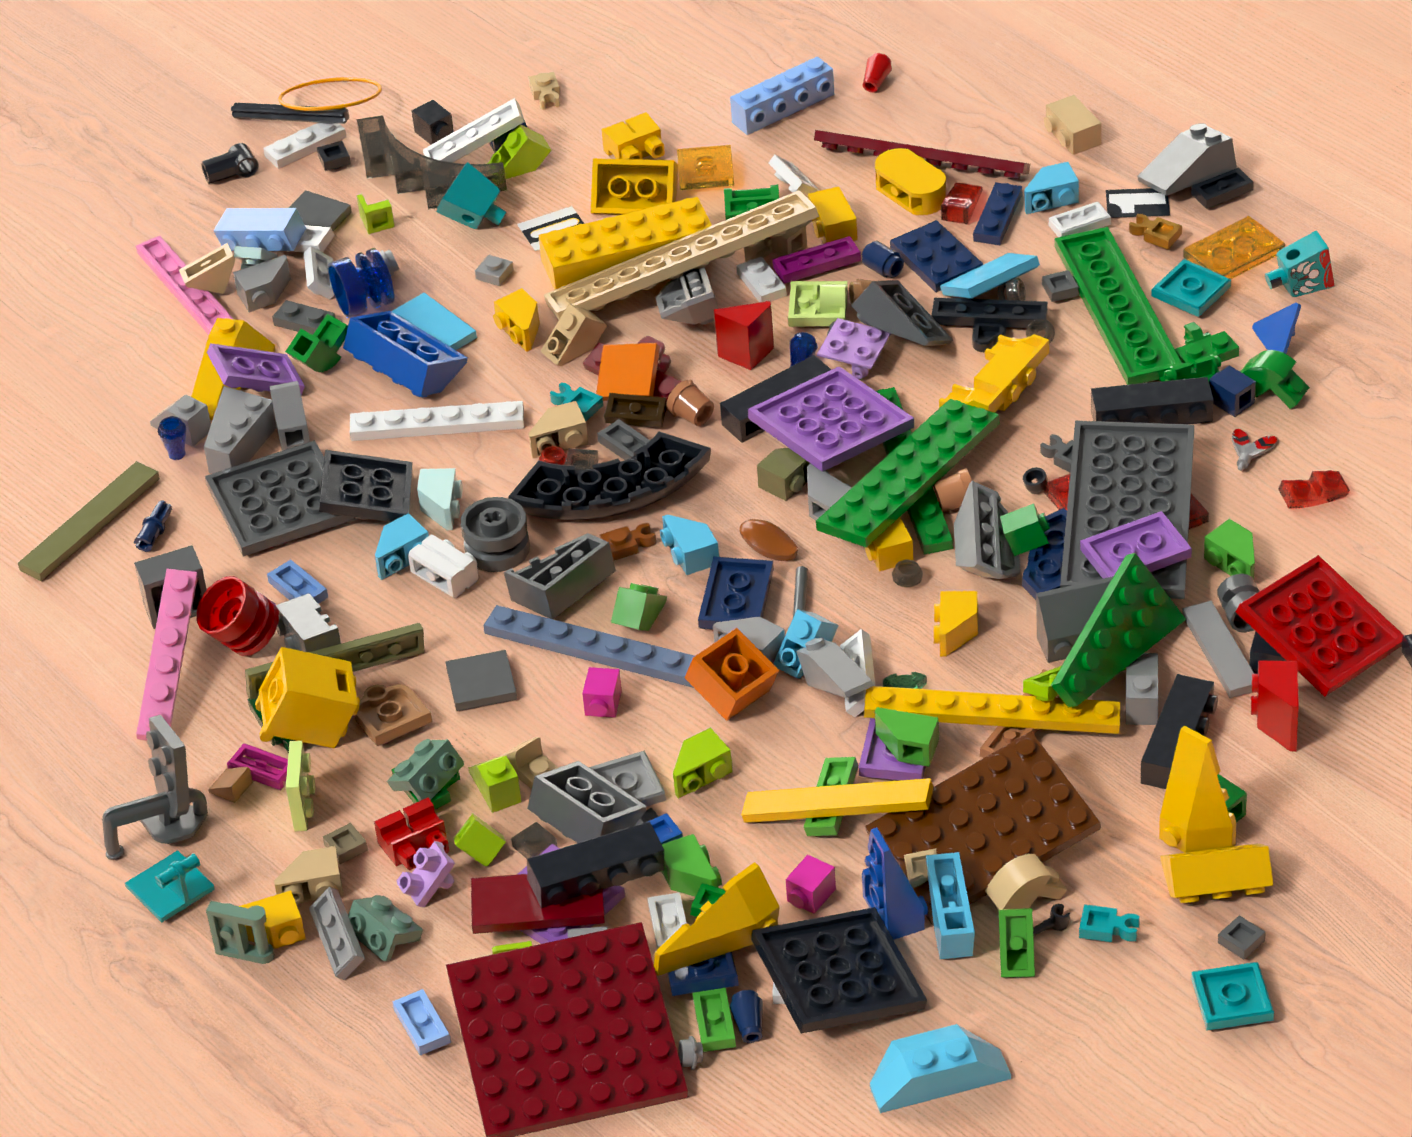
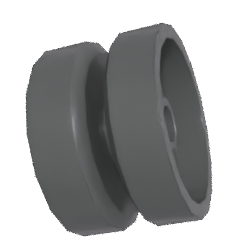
M488 497L474 502L465 509L461 516L464 551L474 556L477 561V569L487 572H502L515 568L526 559L530 552V542L527 531L526 512L519 503L504 497Z

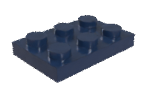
M937 220L890 240V248L898 252L901 258H903L904 263L935 292L941 291L940 285L983 265L977 257Z
M713 556L698 617V627L700 629H713V625L716 622L753 617L763 618L774 571L773 561Z

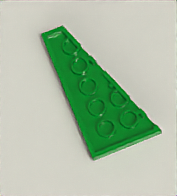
M1136 553L1128 554L1123 559L1051 684L1068 708L1081 704L1186 620Z

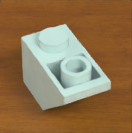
M455 468L420 469L417 487L420 510L444 529L453 530L454 518H459L460 505L457 498H462L463 493L462 481L457 480Z

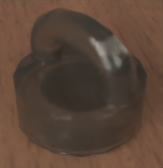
M1020 278L1011 279L998 286V300H1006L1004 295L1006 288L1008 300L1026 301L1025 286Z

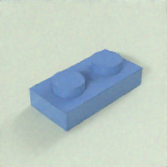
M292 560L287 561L267 574L268 583L289 600L308 593L318 604L328 598L327 589Z

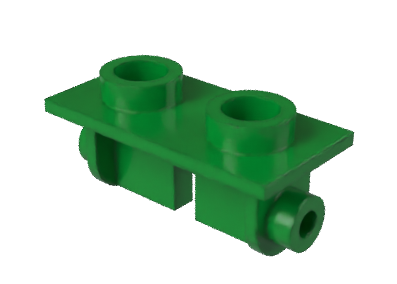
M1210 354L1207 357L1194 360V367H1191L1189 362L1170 366L1167 371L1163 372L1164 376L1160 377V381L1208 377L1209 381L1214 374L1220 372L1218 367L1222 365L1221 359L1218 355Z

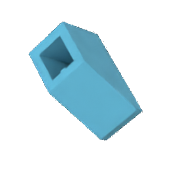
M1069 162L1042 167L1024 189L1025 213L1031 214L1079 203V180Z
M409 513L383 527L375 553L378 577L381 580L409 566V551L418 544L421 545L422 541L429 536L428 531Z
M672 515L662 516L663 529L660 530V537L664 546L670 547L675 565H680L686 575L711 568L713 556L719 557L718 542L708 525Z
M797 609L773 664L778 669L800 679L804 673L796 651L805 648V643L815 638H823L832 642L839 625L816 613Z

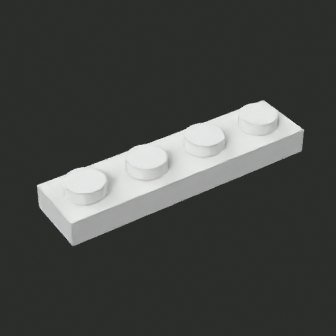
M514 98L423 149L428 169L435 173L524 123L520 104Z

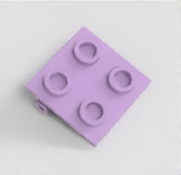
M837 318L817 356L851 364L852 375L857 379H862L868 375L869 369H872L891 333Z

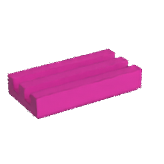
M243 743L227 762V768L249 767L253 781L281 791L284 787L283 782H286L288 759ZM243 755L255 759L256 761L243 757ZM267 764H269V765H271V766H274V767H277V768H280V769H282V770H278V769H276V768L270 767V766H268Z

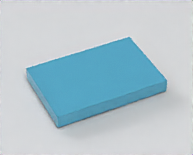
M1007 253L940 285V288L945 296L972 299L1037 268L1040 265L1039 260L1034 255Z
M426 293L420 294L392 311L454 350H458L477 338L475 329Z

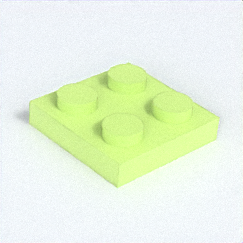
M302 741L289 742L286 791L294 831H307L308 818L314 815L313 800L310 798V794H315L314 775H309L308 773L311 772L310 753L304 752Z

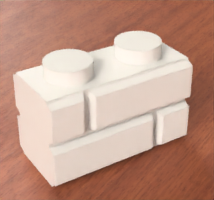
M431 534L422 541L421 545L418 544L409 551L408 558L411 572L455 599L465 592V588H470L478 581L477 561L474 556L468 552L462 553L457 550L449 540L445 539L442 541Z

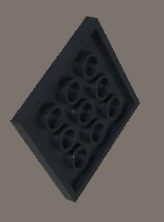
M875 907L752 931L751 940L801 1034L924 1010L926 1007L927 999Z

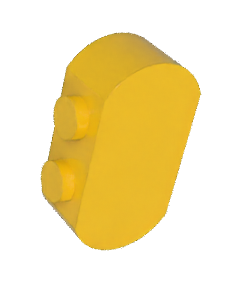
M891 149L877 157L875 161L876 190L913 215H930L938 212L945 206L947 201L946 175L940 169H937L909 149Z

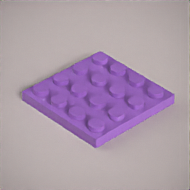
M840 366L748 409V419L822 472L914 428V417Z

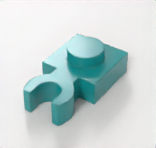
M561 382L559 384L560 393L550 392V400L555 405L576 401L585 421L604 406L602 396L582 387L573 391L567 383Z
M1084 904L1079 927V938L1112 942L1113 936L1118 935L1123 940L1136 941L1137 929L1135 928H1139L1140 916L1132 913L1117 916V908Z

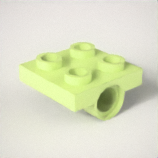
M791 281L788 312L789 327H830V324L836 321L837 318L846 320L847 281Z

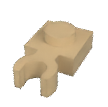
M554 72L528 76L534 100L539 99L542 110L546 109L545 104L548 102L555 103L556 107L560 106V89Z

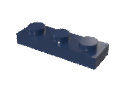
M995 182L973 232L974 242L1001 245L1022 197V186Z

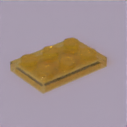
M1247 216L1183 248V258L1224 277L1233 279L1276 257L1277 252L1285 248V243L1252 217Z

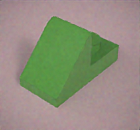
M1032 908L998 909L1001 977L1035 976Z

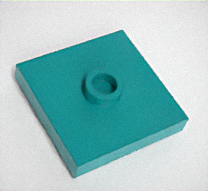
M1183 259L1152 288L1151 296L1200 317L1231 288V279Z
M1258 962L1191 972L1192 984L1206 1031L1274 1021V1011Z

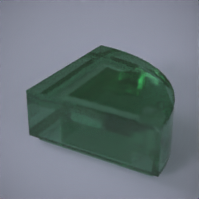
M911 672L912 675L899 676L895 673L883 679V687L921 689L927 684V676L918 672Z

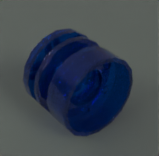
M376 248L367 250L366 256L362 252L355 255L356 267L348 257L328 264V274L333 293L341 311L347 318L367 312V300L375 309L380 308L382 303L389 305L394 302L395 295L392 278L387 265Z

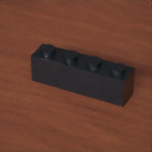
M813 355L721 402L722 426L741 443L765 431L748 419L749 408L824 374L831 369Z
M1208 377L1091 388V414L1093 421L1208 423L1213 422V397Z
M1177 674L1141 760V784L1162 789L1167 788L1180 729L1183 726L1206 736L1209 727L1208 716L1209 714H1215L1218 704V696L1214 695V682Z
M650 821L527 859V880L541 908L559 905L566 900L581 895H591L602 888L620 886L628 881L644 876H652L657 872L664 871V848Z

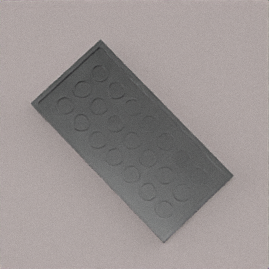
M1075 420L1060 588L1103 579L1080 550V540L1160 511L1165 514L1188 543L1194 425ZM1187 559L1151 572L1170 598L1185 599Z

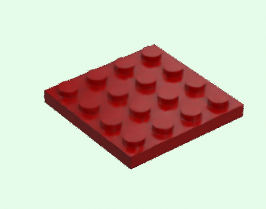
M1319 555L1243 601L1235 611L1286 661H1297V671L1324 697L1402 647V637L1404 636Z

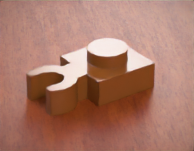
M649 523L640 524L632 531L629 530L628 526L599 534L600 539L609 542L613 561L639 553V546L651 547L656 544V535L651 533Z

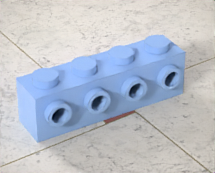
M817 56L731 96L732 123L746 135H749L834 95L833 68Z

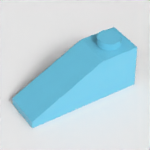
M959 852L926 855L934 932L939 958L949 959L973 956L975 931Z

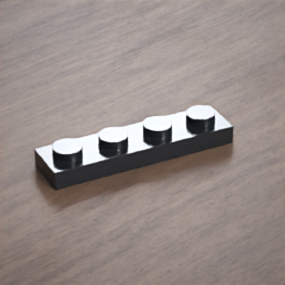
M934 297L931 316L939 325L974 326V323H996L1003 325L1005 328L1046 329L1048 302Z

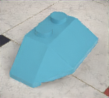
M955 1024L891 1041L870 1082V1089L879 1112L883 1113L1010 1080L1011 1073L999 1048Z

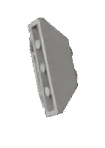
M705 267L700 269L693 268L683 272L682 276L668 282L656 297L661 318L666 320L704 325L714 321V309H719Z
M971 481L954 522L956 566L981 577L996 579L1017 577L1020 574L1019 555L1014 556L1004 535L1000 516L1007 514L1008 511L1000 503L1001 498L997 491L974 481Z

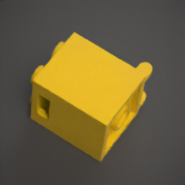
M281 647L258 690L259 696L255 702L256 709L261 711L263 727L259 733L260 740L268 742L272 740L273 736L335 748L339 739L346 735L348 723L352 715L357 714L360 706V699L356 696L355 689L356 676L353 675L351 662Z

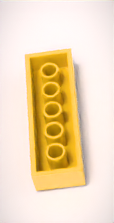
M686 198L665 205L632 211L627 214L607 217L602 220L540 234L538 236L541 261L554 290L706 229L712 226L699 198Z

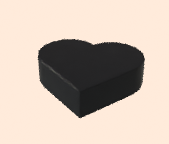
M974 323L972 335L973 348L978 352H985L987 348L992 349L997 344L999 335L1006 336V328L996 323Z

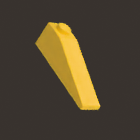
M217 318L208 336L191 397L207 405L210 420H213L223 387L226 386L223 384L207 354L210 343L275 352V344L244 320Z

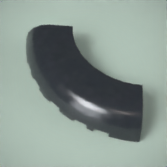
M659 431L649 442L634 451L633 457L622 462L619 459L593 464V469L575 470V466L558 465L538 460L508 496V499L519 503L528 515L549 519L586 520L627 513L655 503L684 486L710 460L711 448Z

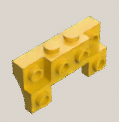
M1035 334L1023 339L999 335L997 344L992 349L987 348L985 350V359L989 360V362L974 377V388L953 384L952 392L945 399H939V408L949 399H953L994 413L998 409L1005 411L1012 402L1018 400L1021 392L1034 382L1036 377L1035 368L1049 354V339Z

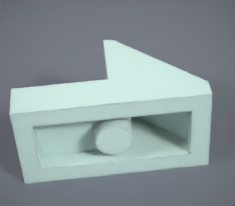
M235 246L234 257L242 260L241 270L277 258V254L263 248Z

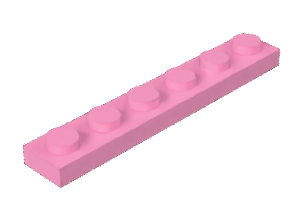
M166 569L136 733L139 740H147L146 732L150 731V717L161 715L171 727L197 584V572Z

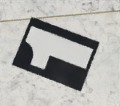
M1152 188L1106 190L1107 213L1111 218L1136 217L1137 214L1170 216L1168 195L1166 196Z

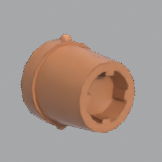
M684 380L671 391L666 402V408L672 413L673 417L679 416L696 426H701L711 417L714 403L699 390L698 386L693 383V380Z
M966 468L933 485L943 512L961 507L967 488L972 481Z

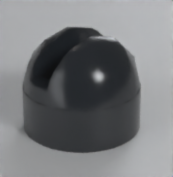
M1035 467L1024 473L1023 482L1030 493L1039 494V492L1047 488L1048 478L1042 468Z

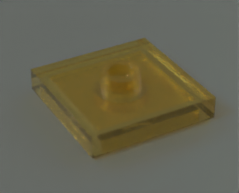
M731 145L677 149L680 190L734 186Z

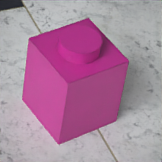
M589 667L582 692L585 716L616 718L622 693L620 669Z
M807 854L785 879L787 902H790L796 908L815 914L836 890L835 867Z

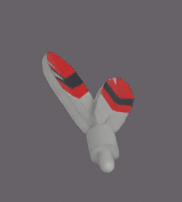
M1235 429L1232 433V442L1239 456L1237 461L1238 470L1246 469L1251 459L1273 449L1277 443V438L1275 436H1264L1250 444L1247 434L1241 429Z

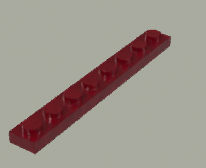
M815 130L814 141L822 142L821 147L837 150L838 145L848 146V152L863 154L864 149L874 150L873 156H879L891 149H909L916 155L926 158L925 161L931 165L941 166L942 161L952 162L951 168L967 170L968 165L978 167L977 172L993 175L994 169L1004 171L1005 177L1020 179L1021 174L1029 175L1031 165L1017 161Z

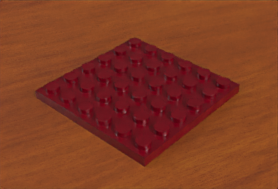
M642 922L446 964L486 1137H515L688 1098L687 1085Z

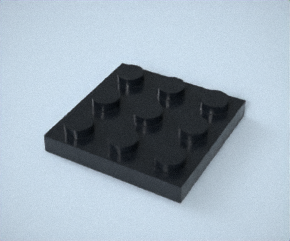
M325 450L319 512L331 515L353 516L360 519L382 520L389 523L409 513L413 462Z

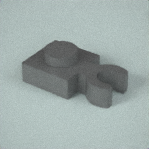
M1051 434L1050 445L1042 442L1040 444V453L1044 457L1054 458V465L1071 472L1073 440L1065 444L1059 436Z

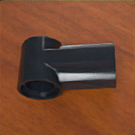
M237 143L227 153L202 161L201 167L207 183L210 184L235 175L243 178L250 177L257 172L259 164L246 144Z

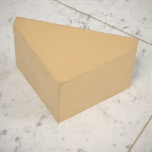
M228 243L179 269V272L188 288L224 294L236 260Z

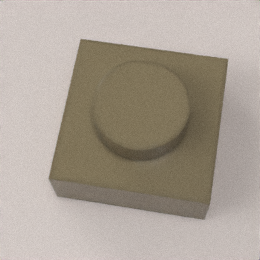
M351 823L323 836L325 847H336L339 864L368 851L366 840Z

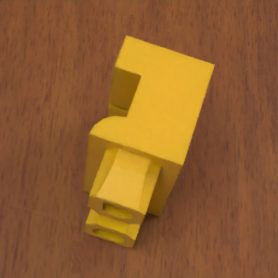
M647 112L625 120V123L621 121L601 129L603 150L608 156L614 155L616 159L643 160L644 157L649 155L656 159L665 154L664 143L661 140V129Z

